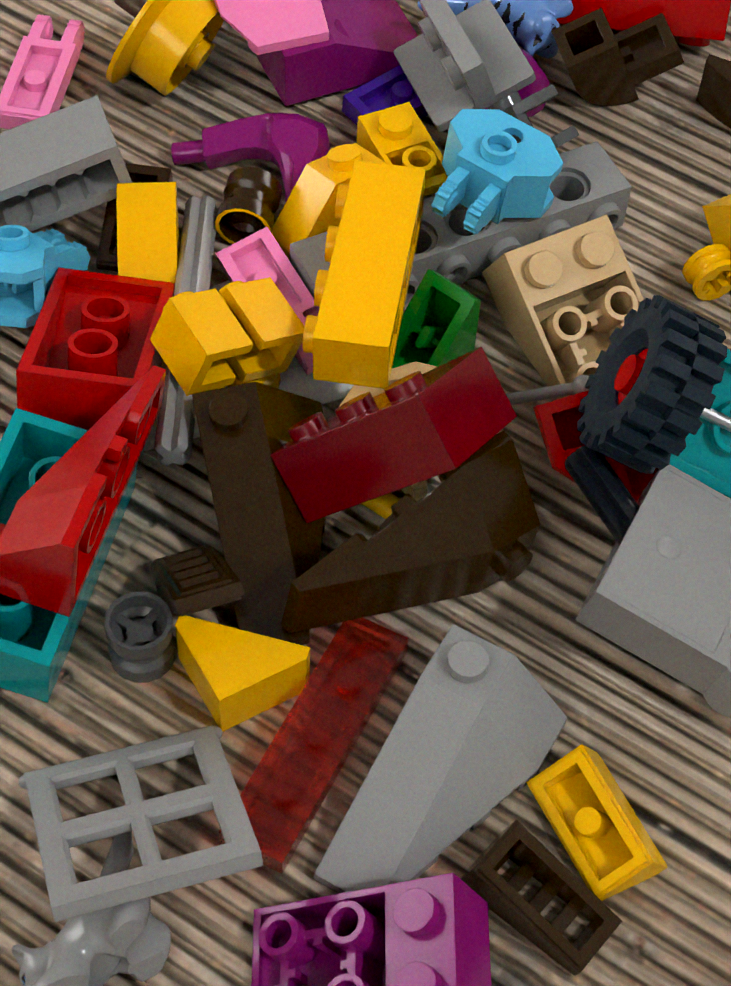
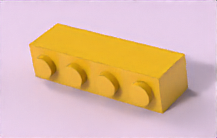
M355 160L349 184H339L335 204V219H340L339 226H329L325 243V262H330L329 270H318L315 282L314 306L320 308L318 316L307 315L303 333V352L313 354L314 380L382 389L388 387L424 212L426 169Z

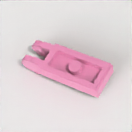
M37 15L28 36H23L0 93V128L12 129L60 109L84 44L85 26L83 21L69 20L61 41L51 40L53 36L52 18L47 15Z

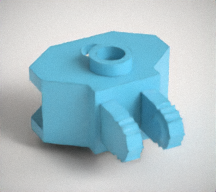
M462 109L450 121L442 166L448 178L439 187L437 193H435L436 195L431 204L432 211L442 217H446L458 204L467 207L468 210L465 214L463 229L474 235L478 234L489 221L499 224L503 218H541L553 203L554 195L549 185L561 172L563 161L550 136L500 109ZM512 135L519 137L521 142L517 143Z
M20 225L0 226V326L18 328L34 326L58 267L82 271L88 270L87 267L91 256H89L86 250L87 247L75 241L67 243L64 237L65 234L53 228L51 230L46 229L45 232L32 233L26 227Z

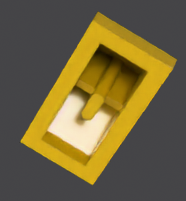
M187 615L178 616L175 624L178 658L216 724L222 729V732L306 692L310 681V647Z

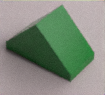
M428 269L403 313L392 368L415 361L439 367L474 350L481 300L433 269Z

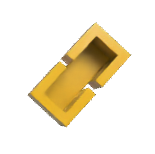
M271 277L248 282H231L219 291L216 288L195 293L186 291L169 298L151 335L150 341L186 396L234 383L236 375L224 358L228 360L242 382L286 372L303 342L304 325Z

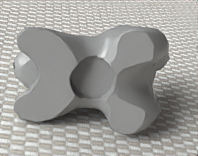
M132 832L113 837L100 877L128 870L134 853ZM147 897L69 918L57 936L44 947L29 948L16 944L12 947V954L19 964L21 986H106L109 979L118 973L130 974L143 982L156 976L163 969L170 953V929L164 922L153 916L150 911L151 899Z

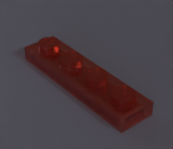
M363 617L342 622L240 795L261 850L263 865L283 874L408 652L409 638ZM219 830V843L225 844L221 830Z

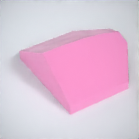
M213 0L220 17L248 41V47L256 55L329 40V29L321 0Z

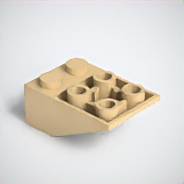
M608 215L506 252L482 272L504 325L547 386L571 383L579 375L595 374L599 366L596 360L601 350L606 352L611 344L609 337L616 327L622 329L624 317L632 309L638 311L640 302L644 300Z

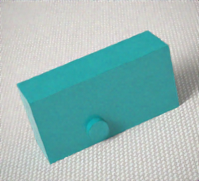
M15 409L0 441V523L7 524L17 501L88 430L25 410ZM137 464L70 617L0 594V688L48 703L134 491Z

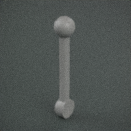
M579 375L571 383L513 392L506 395L511 405L574 395L589 390L585 388L589 375Z

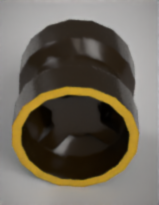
M248 166L237 168L230 173L223 192L224 201L221 203L215 219L217 232L230 244H234L265 227H268L272 233L274 226L273 214L276 213L282 197L281 184L268 171Z

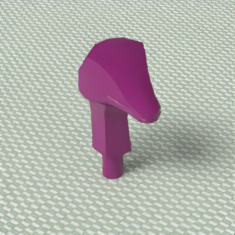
M265 113L202 129V140L177 142L171 145L174 165L206 162V165L211 170L245 159H262L273 162L282 174L285 188V203L306 164L326 156L330 150L328 131L323 123L299 114Z

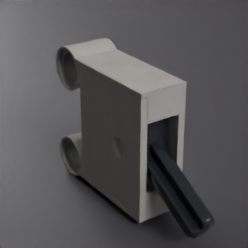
M586 445L578 448L565 460V468L616 542L575 621L700 692L712 709L718 714L731 718V499L669 464L662 470H657L636 502L603 454L586 447Z

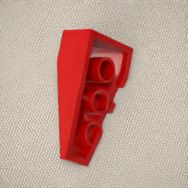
M155 365L152 366L17 501L7 524L0 523V594L70 617L161 409L166 369Z

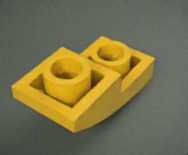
M176 181L117 183L118 275L175 283L179 241Z

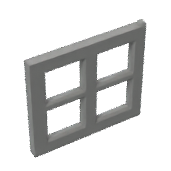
M214 725L26 772L19 778L20 787L28 791L55 922L264 866L259 844L219 740L223 733L220 727ZM195 755L205 785L144 800L135 770ZM117 775L125 806L63 822L56 790ZM214 810L225 844L166 860L161 859L152 826ZM133 831L142 866L77 883L69 848Z

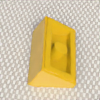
M583 744L579 745L526 782L587 888L601 901L656 876L668 867L600 755Z

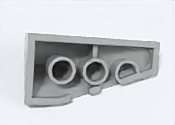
M452 624L418 679L314 873V880L337 893L415 880L438 861L439 854L470 828L474 830L490 816V812L515 789L520 791L527 785V781L538 774L564 728L567 716L513 653Z

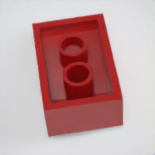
M58 267L16 370L17 408L89 430L152 366L162 367L163 359L150 341V338L169 298L174 297L175 283Z

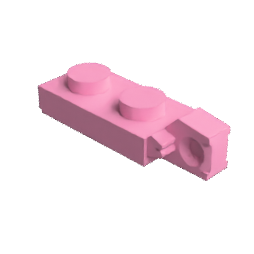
M268 227L215 253L230 283L235 281L248 282L271 277L304 326L307 315L318 316L319 307L314 306L313 296ZM302 342L295 357L305 373L309 375L313 372V354L303 352Z

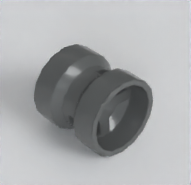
M131 592L120 596L110 605L105 614L104 622L105 634L109 643V657L113 669L122 678L134 683H148L159 679L171 669L175 661L176 645L173 635V617L170 608L159 596L149 592Z

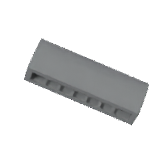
M98 95L0 133V226L20 225L32 232L116 199L117 183H132Z

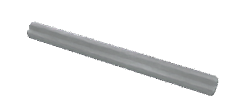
M208 195L203 198L192 196L185 203L174 296L186 291L195 293L210 289L217 211L215 209L216 201ZM165 364L166 375L163 399L158 414L154 448L158 452L157 459L161 464L166 466L172 463L184 465L191 458L196 412L192 395L186 396Z

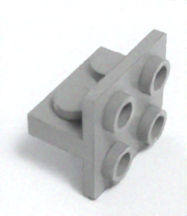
M419 0L426 18L418 21L422 34L394 50V55L436 130L439 132L449 129L450 121L462 109H485L533 83L536 79L531 65L490 0H483L456 16L446 0Z

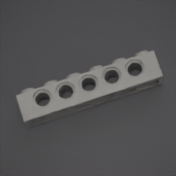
M596 141L559 154L563 161V167L559 175L549 185L554 195L553 203L541 218H503L499 224L489 221L478 234L474 235L463 229L465 214L468 210L467 207L458 204L446 217H442L432 211L431 204L435 195L425 198L424 212L405 304L411 301L428 269H433L459 286L466 280L483 275L482 272L506 252L601 216L608 215L613 229L623 226L632 186L599 142ZM327 232L290 244V262L313 298L318 270H329L330 262H325Z

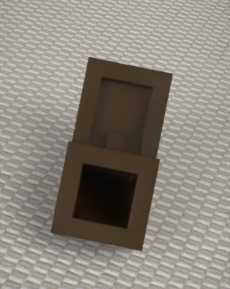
M599 8L551 31L576 91L584 100L595 105L618 106L634 102L639 99L634 88L635 85L684 64L680 49L663 13L613 35L602 8Z

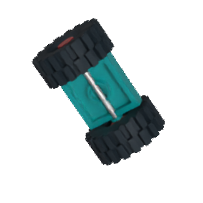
M654 295L652 300L646 298L641 301L638 311L632 309L624 317L622 329L615 328L609 337L611 344L606 352L601 350L596 360L599 366L595 374L588 377L585 388L589 389L586 397L581 399L579 412L583 413V415L577 421V430L582 432L579 436L581 443L640 473L653 474L655 468L662 470L670 464L731 498V350L722 344L726 339L725 332L719 329V325L660 295Z

